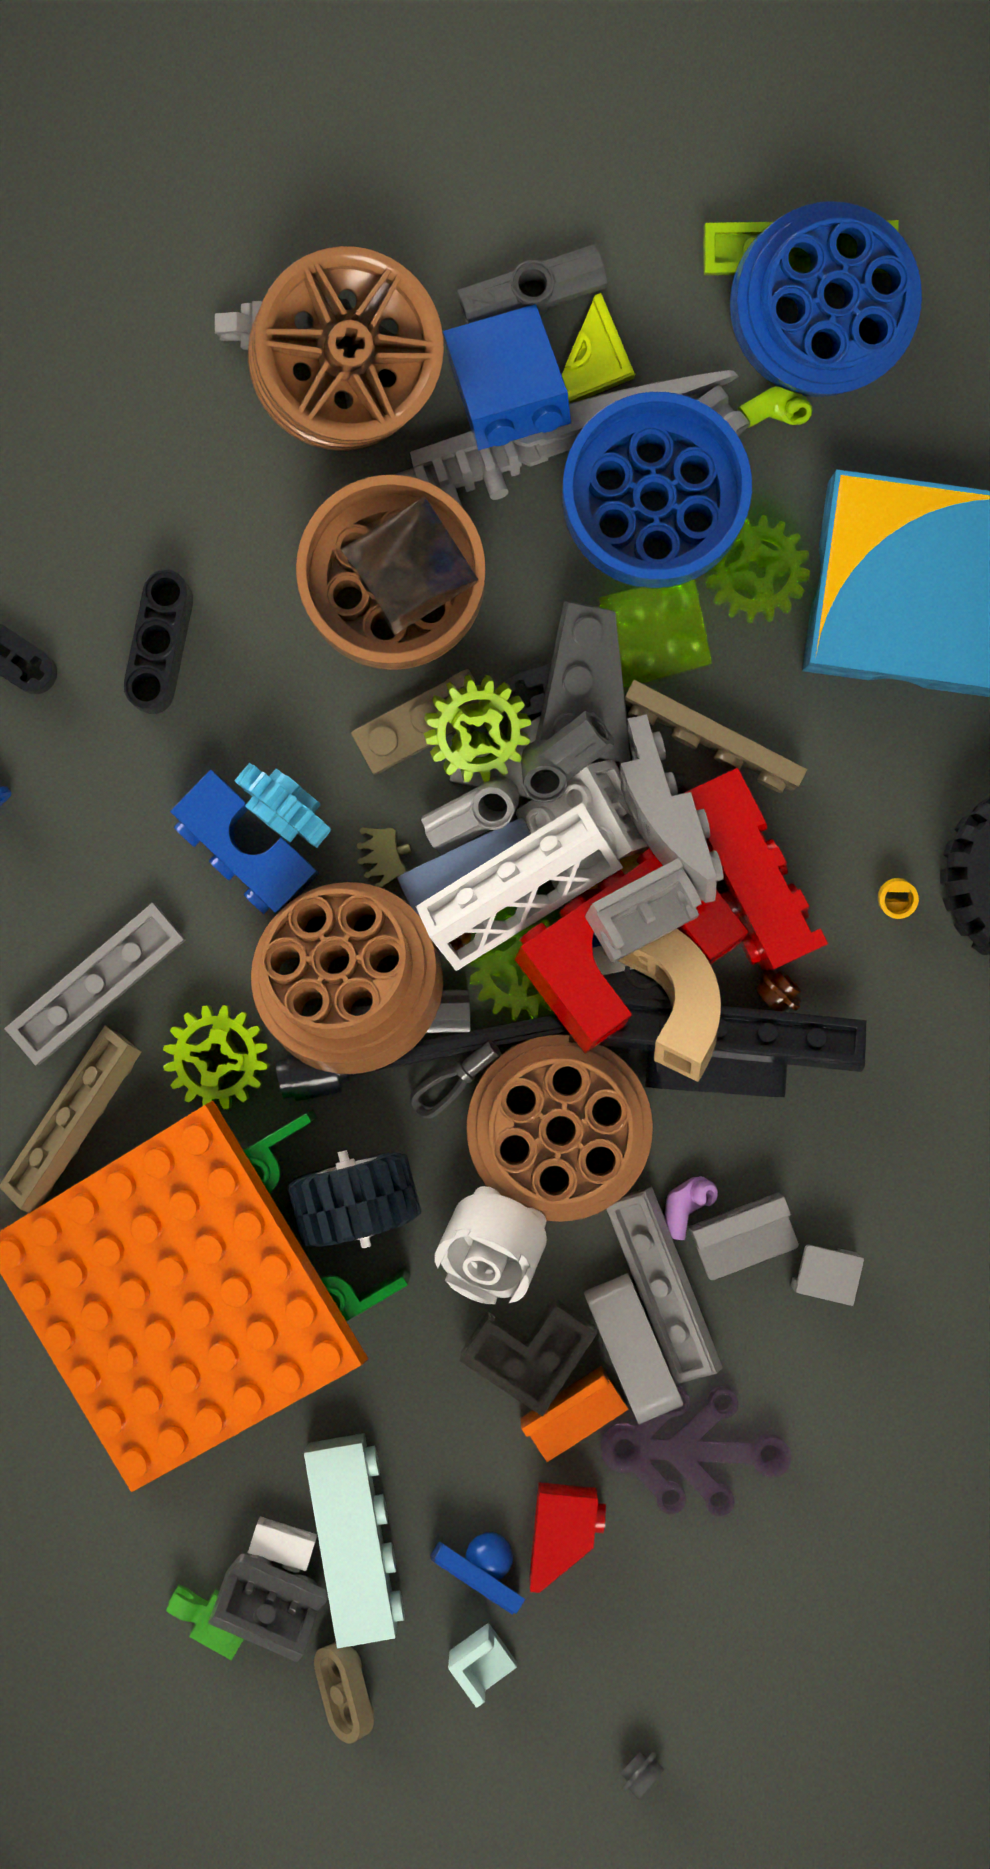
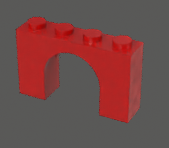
M650 848L636 859L639 865L633 870L624 874L620 869L598 885L600 890L598 894L587 901L583 896H579L559 912V915L562 917L560 920L548 928L544 923H540L520 938V942L523 945L520 947L515 961L585 1054L623 1028L632 1016V1013L596 965L592 950L594 931L586 920L585 915L592 903L663 866ZM717 890L715 901L705 903L701 900V905L696 907L699 916L677 928L699 947L710 965L737 947L749 933Z

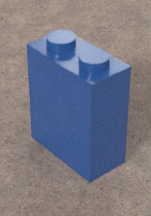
M536 304L443 331L449 363L478 451L493 446H503L513 440L541 432H551L558 427L572 424L568 392Z

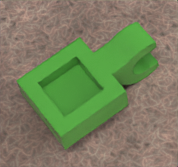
M178 1584L168 1602L169 1605L166 1611L180 1620L195 1623L189 1637L232 1661L244 1639L208 1624L219 1590L215 1589L207 1601L190 1589Z

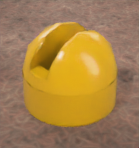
M890 879L879 889L878 904L884 913L891 918H906L918 906V892L905 879ZM887 892H908V900L885 898Z

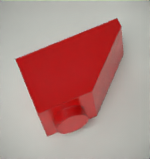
M538 1482L529 1575L530 1592L540 1593L594 1548L595 1533H604L606 1504L598 1503L596 1488Z

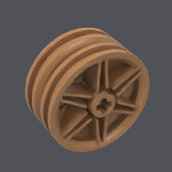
M340 246L322 249L294 262L279 275L269 288L250 332L248 344L250 377L254 390L264 409L291 436L311 446L327 450L350 451L366 448L392 436L420 411L431 396L438 381L443 361L442 326L435 305L426 289L408 269L397 261L366 248ZM349 290L356 297V305L351 310H345L338 298L342 291ZM300 312L309 314L313 321L312 328L298 329L295 325V316ZM391 319L395 321L398 327L395 336L380 334L379 325L383 320ZM344 336L352 338L351 345H358L359 348L351 358L344 357V349H337L336 347ZM297 363L306 364L311 373L310 378L307 381L296 379L293 374L294 365ZM387 369L394 373L396 381L393 386L385 388L382 386L377 374L379 371ZM338 392L350 394L352 397L351 407L348 409L339 408L334 402L335 394Z

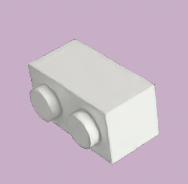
M260 1517L248 1553L262 1556L270 1562L283 1564L282 1567L288 1571H306L318 1534Z

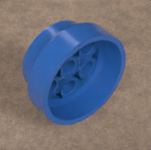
M827 201L808 204L790 211L773 222L754 239L742 256L734 275L730 295L733 331L749 363L758 373L774 385L810 397L843 394L877 380L893 367L904 354L914 336L920 317L922 302L921 280L915 258L909 246L899 232L884 218L864 207L851 203ZM840 233L849 234L855 239L857 253L854 259L845 258L838 252L836 241ZM792 248H801L809 255L810 268L807 273H798L791 268L788 257ZM877 268L885 270L891 277L892 286L887 295L880 294L872 285V274ZM828 283H835L843 289L845 301L841 309H834L826 303L824 289ZM781 297L790 298L797 305L798 316L793 324L783 322L776 313V305ZM863 318L872 319L878 325L879 337L874 345L864 342L860 337L859 325ZM816 332L826 334L832 341V353L827 359L817 357L812 350L811 341Z
M638 393L617 400L603 408L586 423L576 437L568 454L564 469L562 487L564 517L571 537L579 550L596 568L606 575L637 587H672L684 584L705 574L717 565L731 549L748 515L752 496V475L748 456L741 440L730 424L712 408L698 400L677 393ZM644 444H653L661 450L663 457L657 462L648 463L638 456L637 449ZM686 465H697L705 472L706 479L699 484L688 483L681 476L680 470ZM612 470L621 476L623 484L617 489L607 490L599 485L596 477L603 471ZM648 491L658 492L665 498L666 506L659 511H650L642 505L640 497ZM691 512L702 513L709 521V528L703 532H693L686 527L684 516ZM607 518H617L625 524L627 531L621 537L610 538L602 533L600 524ZM650 539H661L668 545L670 554L663 559H653L645 553L643 545Z

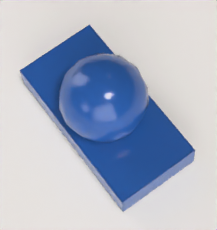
M485 1532L476 1536L469 1543L466 1559L439 1541L430 1554V1557H432L430 1560L512 1615L513 1613L517 1614L525 1601L523 1597L498 1581L510 1571L513 1564V1550L510 1543L502 1535L494 1532Z

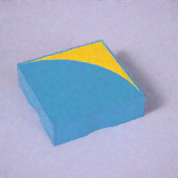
M836 469L827 484L818 549L820 555V577L810 608L802 671L862 680L896 679L927 689L990 697V491Z

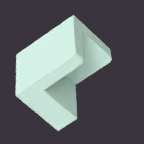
M489 1622L449 1651L448 1669L476 1708L485 1702V1691L517 1668V1661Z

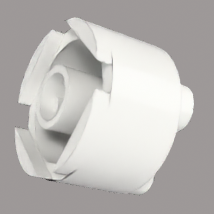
M479 1187L473 1195L465 1197L456 1206L435 1252L437 1269L441 1263L448 1273L445 1281L449 1286L471 1300L484 1304H495L497 1298L511 1297L509 1303L516 1302L526 1294L547 1242L544 1229L547 1222L546 1218L537 1209L527 1208L511 1198L500 1195L497 1190L491 1187Z

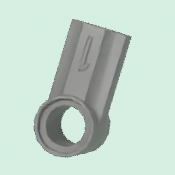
M492 776L488 782H481L479 787L422 816L421 821L425 834L433 848L443 855L489 830H497L506 826L510 822L519 803V792L517 786L510 779L504 776ZM490 793L498 794L505 800L507 808L500 812L492 811L485 805L483 796Z

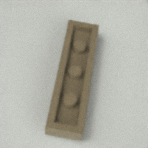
M633 680L624 698L625 705L630 707L628 714L631 717L647 714L650 726L653 727L657 721L673 729L671 737L678 742L694 749L700 743L715 751L714 759L733 770L739 768L740 770L744 766L758 773L757 782L778 793H783L785 788L791 791L798 788L808 770L636 680Z
M106 1025L103 1027L1 1182L0 1189L19 1209L30 1213L40 1207L43 1201L50 1195L54 1184L70 1160L77 1154L81 1143L97 1119L104 1113L108 1102L124 1078L131 1072L135 1061L142 1051L118 1031Z

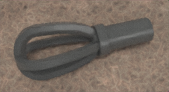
M489 1040L466 1059L459 1060L454 1066L442 1069L430 1076L411 1093L410 1101L412 1107L424 1118L437 1116L460 1095L467 1083L469 1084L475 1079V1075L501 1056L498 1046ZM459 1076V1080L454 1088L439 1103L434 1106L422 1104V1095L426 1090L447 1078Z

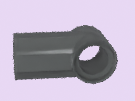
M585 710L548 740H536L525 747L521 755L523 787L529 798L541 803L553 802L559 799L566 791L568 780L614 746L613 736L607 730L604 722L594 712L589 713ZM544 769L550 770L549 772L544 773L537 772L539 770Z

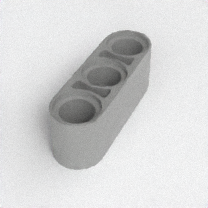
M626 1273L583 1291L638 1424L684 1406L629 1274Z

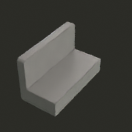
M777 1192L688 1226L707 1277L710 1280H716L798 1248L799 1243L788 1217L791 1213L783 1195Z

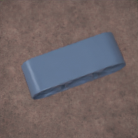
M524 818L517 819L508 823L503 828L493 830L397 877V880L409 905L419 915L415 906L531 835V832Z

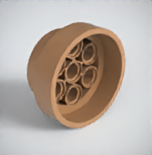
M379 475L361 479L343 487L330 496L314 513L304 530L297 553L296 575L298 590L306 612L316 630L336 651L354 662L377 669L398 670L417 667L439 658L457 645L466 635L482 605L486 581L485 557L481 539L474 523L453 497L437 486L418 478L403 475ZM398 524H408L414 528L416 533L409 543L400 545L389 539L391 529ZM361 540L370 546L367 557L356 562L345 558V547L352 541ZM436 554L448 556L453 562L450 571L444 575L431 574L425 567L431 556ZM390 571H400L406 575L408 580L402 590L388 592L380 585L383 576ZM347 587L356 588L362 593L360 603L352 609H342L336 605L337 594ZM428 601H436L444 607V616L438 622L426 623L417 615L420 606ZM382 618H392L400 625L397 635L390 640H380L372 633L375 623Z
M343 882L312 889L289 902L276 914L264 930L256 947L252 962L251 987L254 1002L262 1021L274 1037L294 1057L322 1071L336 1074H357L373 1071L395 1062L414 1048L424 1037L434 1021L440 1006L443 991V969L436 945L430 939L421 918L411 906L395 894L380 887L364 883ZM366 915L376 916L371 928L361 932L354 931V926L358 919ZM318 916L326 917V922L319 931L313 933L306 932V926L311 919ZM391 955L399 957V962L392 971L387 973L377 972V966L384 957ZM343 956L349 957V963L345 970L337 974L328 973L329 965L334 959ZM300 958L299 966L293 973L288 975L279 974L281 965L287 959ZM364 997L373 999L372 1006L367 1013L360 1016L351 1015V1008L358 999ZM315 998L323 999L322 1007L317 1014L309 1017L302 1016V1009L309 1000Z
M568 1034L536 1037L522 1041L503 1052L499 1058L490 1064L479 1079L474 1089L467 1115V1141L470 1155L485 1185L497 1190L500 1195L511 1198L527 1208L537 1209L545 1216L546 1221L561 1222L583 1219L615 1204L631 1189L641 1175L652 1143L653 1123L651 1108L646 1092L634 1071L624 1060L605 1046L597 1045L585 1054L577 1043L569 1042ZM565 1066L577 1069L581 1077L580 1086L571 1094L557 1092L552 1083L555 1072ZM527 1086L534 1092L535 1104L532 1109L525 1113H516L508 1107L506 1098L512 1088ZM602 1097H612L619 1103V1115L614 1122L609 1124L598 1123L592 1115L593 1105ZM557 1116L568 1117L574 1123V1134L564 1143L553 1142L546 1135L547 1124ZM512 1135L523 1137L529 1144L527 1156L518 1162L506 1160L500 1152L503 1140ZM598 1146L606 1147L613 1153L612 1166L602 1173L592 1172L586 1166L587 1154L591 1149ZM549 1166H560L568 1173L567 1184L560 1191H547L540 1184V1175Z

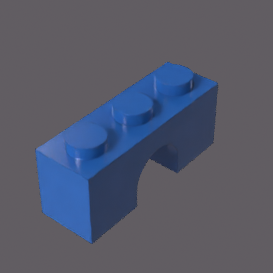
M210 770L170 811L179 820L174 829L193 847L201 841L214 854L208 861L227 880L230 881L236 875L246 884L249 889L243 895L260 912L265 914L271 909L277 914L289 902L297 898L320 873L282 837L262 854L248 855L243 853L236 844L234 834L237 822L248 811L245 807L247 803L223 779Z

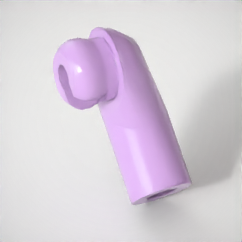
M702 1176L691 1177L668 1193L664 1219L672 1239L685 1240L689 1214L704 1205L711 1206L717 1200V1187L707 1178Z

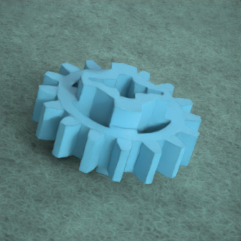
M248 763L234 780L245 792L252 796L245 807L287 841L291 842L298 834L312 846L318 848L331 832V828L314 814L321 804L299 784L278 769H275L268 776L255 765Z

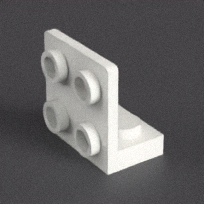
M614 760L589 764L567 781L566 791L559 799L547 803L531 800L516 810L517 818H524L532 834L583 802L618 860L643 853L649 849L627 808L621 791V772ZM597 850L582 859L578 869H589L605 859L600 850ZM551 880L555 889H557L559 881Z

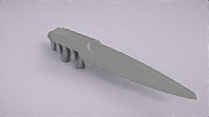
M731 370L711 372L641 385L569 403L572 424L558 427L551 432H541L513 440L503 446H493L479 451L473 433L470 431L411 451L413 468L393 475L409 476L429 482L445 491L461 506L456 488L464 486L466 492L475 489L474 482L484 479L490 498L498 500L508 494V489L502 475L503 472L510 471L512 477L521 474V463L531 467L548 461V457L569 451L586 423L613 402L627 396L645 392H670L697 399L718 385L722 387L739 376Z

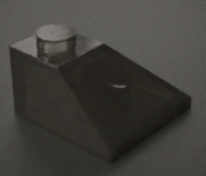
M426 497L418 500L341 549V552L394 635L479 582V579Z

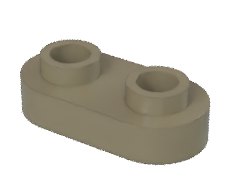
M336 1641L316 1652L314 1656V1669L328 1723L334 1734L341 1741L351 1744L372 1731L374 1709L368 1697L359 1654L350 1646L337 1649Z

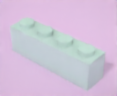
M365 1433L310 1442L304 1451V1458L337 1649L395 1639L397 1622L404 1621L405 1616L400 1590L392 1592L389 1573L396 1572L392 1542H383L381 1525L388 1524L384 1494L375 1495L372 1476L380 1475L376 1447H367Z

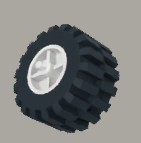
M347 1150L337 1152L340 1162L335 1163L334 1166L297 1177L287 1186L301 1243L307 1246L322 1247L360 1240L361 1247L367 1248L371 1246L369 1237L403 1226L421 1214L408 1157L406 1154L397 1152L355 1160L354 1158L349 1159Z

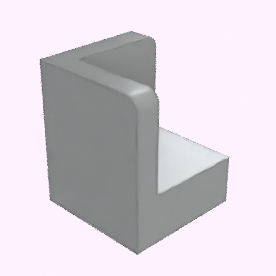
M806 1245L798 1278L792 1277L790 1287L799 1294L853 1306L864 1258L857 1252L838 1248L835 1251L814 1245Z

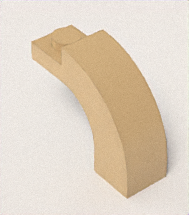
M675 929L618 961L658 982L666 991L671 1001L673 1010L655 1042L654 1061L699 1082L716 1045L721 1014L720 991L715 973L706 956L690 938L678 929Z

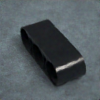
M171 570L156 571L146 579L124 679V693L127 699L140 711L147 714L161 713L173 701L193 607V594L190 587L178 573ZM164 586H179L180 596L173 605L161 606L158 604L157 595ZM159 631L169 633L170 644L168 648L159 654L150 653L148 650L149 638ZM149 678L158 679L160 682L159 695L149 702L141 701L138 696L140 684Z
M648 1050L645 1087L765 1097H785L788 1064L711 1057L699 1082L654 1061L655 1051Z

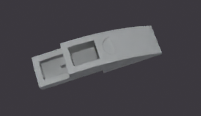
M647 714L628 718V740L632 761L621 763V791L639 833L664 866L678 858L683 864V869L700 899L705 903L715 901L717 881L723 880V870L718 852H709L705 840L710 838V828L704 809L696 810L691 792L678 795L673 773H664L661 760L666 759L663 739L660 731L652 732Z

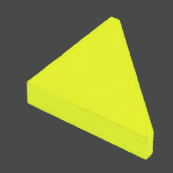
M601 293L594 295L590 309L562 373V378L568 392L569 403L584 400L628 382L635 377L631 363Z

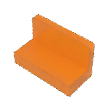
M600 1366L521 1417V1429L526 1437H531L546 1462H549L626 1412L628 1406L603 1367Z

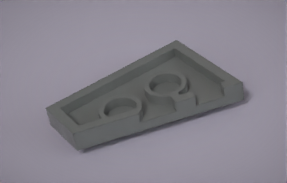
M564 601L535 741L548 740L586 710L589 713L594 712L604 722L607 730L613 736L614 746L599 758L629 762L631 759L616 613L610 609Z

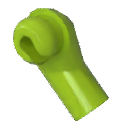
M776 386L737 407V411H741L750 421V425L747 428H751L768 417L790 425H801L810 419L812 405L802 394Z

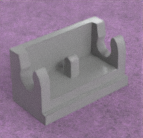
M678 858L603 897L590 906L585 918L612 963L699 916L696 907L701 905L700 897Z

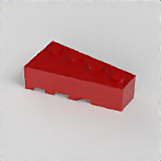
M739 768L685 792H691L696 810L704 809L710 828V838L705 840L709 852L717 851L722 864L723 880L720 881L725 892L720 895L749 932L741 941V946L750 964L759 963L762 970H773L828 945L821 929L811 932L805 921L809 918L807 911L809 905L801 889L798 890L793 883L786 884L783 876L788 874L787 862L773 839L766 841L763 831L768 829L767 823Z

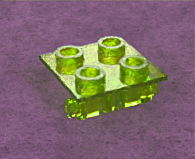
M695 579L672 587H635L599 597L600 605L598 607L610 609L616 613L623 688L631 686L633 680L643 683L712 664Z

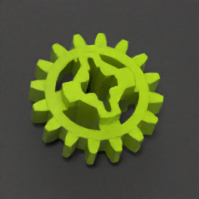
M466 675L464 678V688L459 690L453 683H447L446 686L450 695L446 699L434 695L432 701L438 712L425 713L424 716L426 724L434 728L424 733L426 743L436 745L430 751L433 760L438 762L446 758L443 765L446 774L450 776L460 768L464 782H469L474 772L480 773L484 783L490 780V770L495 768L502 775L508 774L504 762L508 759L520 762L522 757L516 749L517 745H529L530 743L528 735L520 730L531 725L527 714L518 713L525 706L520 696L509 699L512 690L505 682L495 690L494 681L489 675H485L481 685H475L471 676ZM480 699L478 703L462 705L465 702ZM504 711L508 717V732L506 736L499 730V723L504 718L502 715ZM447 722L451 723L456 730V734L451 740L453 743L451 746L446 741ZM464 722L477 727L484 723L490 736L478 731L470 734ZM491 753L484 757L475 758L476 755Z
M206 1005L202 1006V1018L199 1020L191 1012L184 1015L185 1022L188 1025L186 1029L177 1026L171 1028L170 1032L178 1039L177 1043L164 1045L163 1051L173 1054L174 1061L167 1063L163 1068L164 1071L177 1072L178 1078L170 1085L172 1089L180 1088L184 1085L189 1089L184 1101L190 1103L198 1096L203 1097L202 1104L204 1106L211 1101H215V1099H219L222 1108L229 1109L232 1106V1095L235 1094L239 1100L245 1102L250 1099L245 1088L247 1085L255 1088L262 1086L263 1082L255 1075L256 1071L269 1069L270 1064L260 1060L259 1053L268 1050L270 1047L269 1043H257L255 1037L262 1031L260 1025L249 1029L245 1026L248 1013L241 1012L233 1019L231 1018L230 1006L222 1005L218 1016H214L211 1006ZM213 1024L212 1029H210L209 1038L200 1044L189 1043L192 1036L198 1030ZM232 1029L243 1038L248 1053L238 1050L232 1041ZM217 1044L221 1045L220 1051L222 1054L228 1055V1058L236 1059L238 1062L232 1061L220 1064L215 1070L213 1069L212 1060L206 1059V1056L198 1055L196 1052L202 1053L214 1050ZM186 1062L194 1063L201 1073L200 1084L190 1075ZM231 1071L245 1072L235 1085L221 1089L224 1076Z

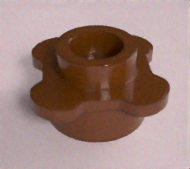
M765 970V975L762 977L763 981L756 987L762 999L775 1011L787 1012L790 1008L797 1011L802 1001L798 996L801 989L796 982L783 971L776 974L772 970Z

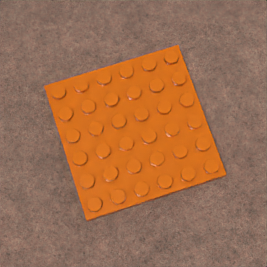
M214 1101L192 1112L0 1231L1 1276L131 1492L360 1367L369 1359Z

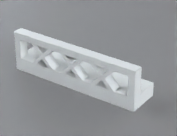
M582 802L415 907L430 939L457 971L619 871L623 866ZM597 850H600L605 859L589 869H578L581 860ZM549 880L559 881L557 889L547 895H536L538 887ZM505 907H517L515 915L507 920H494L496 913ZM464 933H476L473 941L457 951L449 943Z

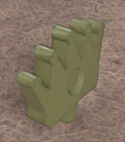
M364 827L360 829L361 834H369L373 838L364 843H358L357 848L374 851L363 858H359L357 862L360 865L377 864L373 869L366 871L364 874L369 879L373 876H384L380 883L375 884L376 887L383 888L408 871L401 855L412 853L410 843L398 846L397 830L394 828L373 829Z

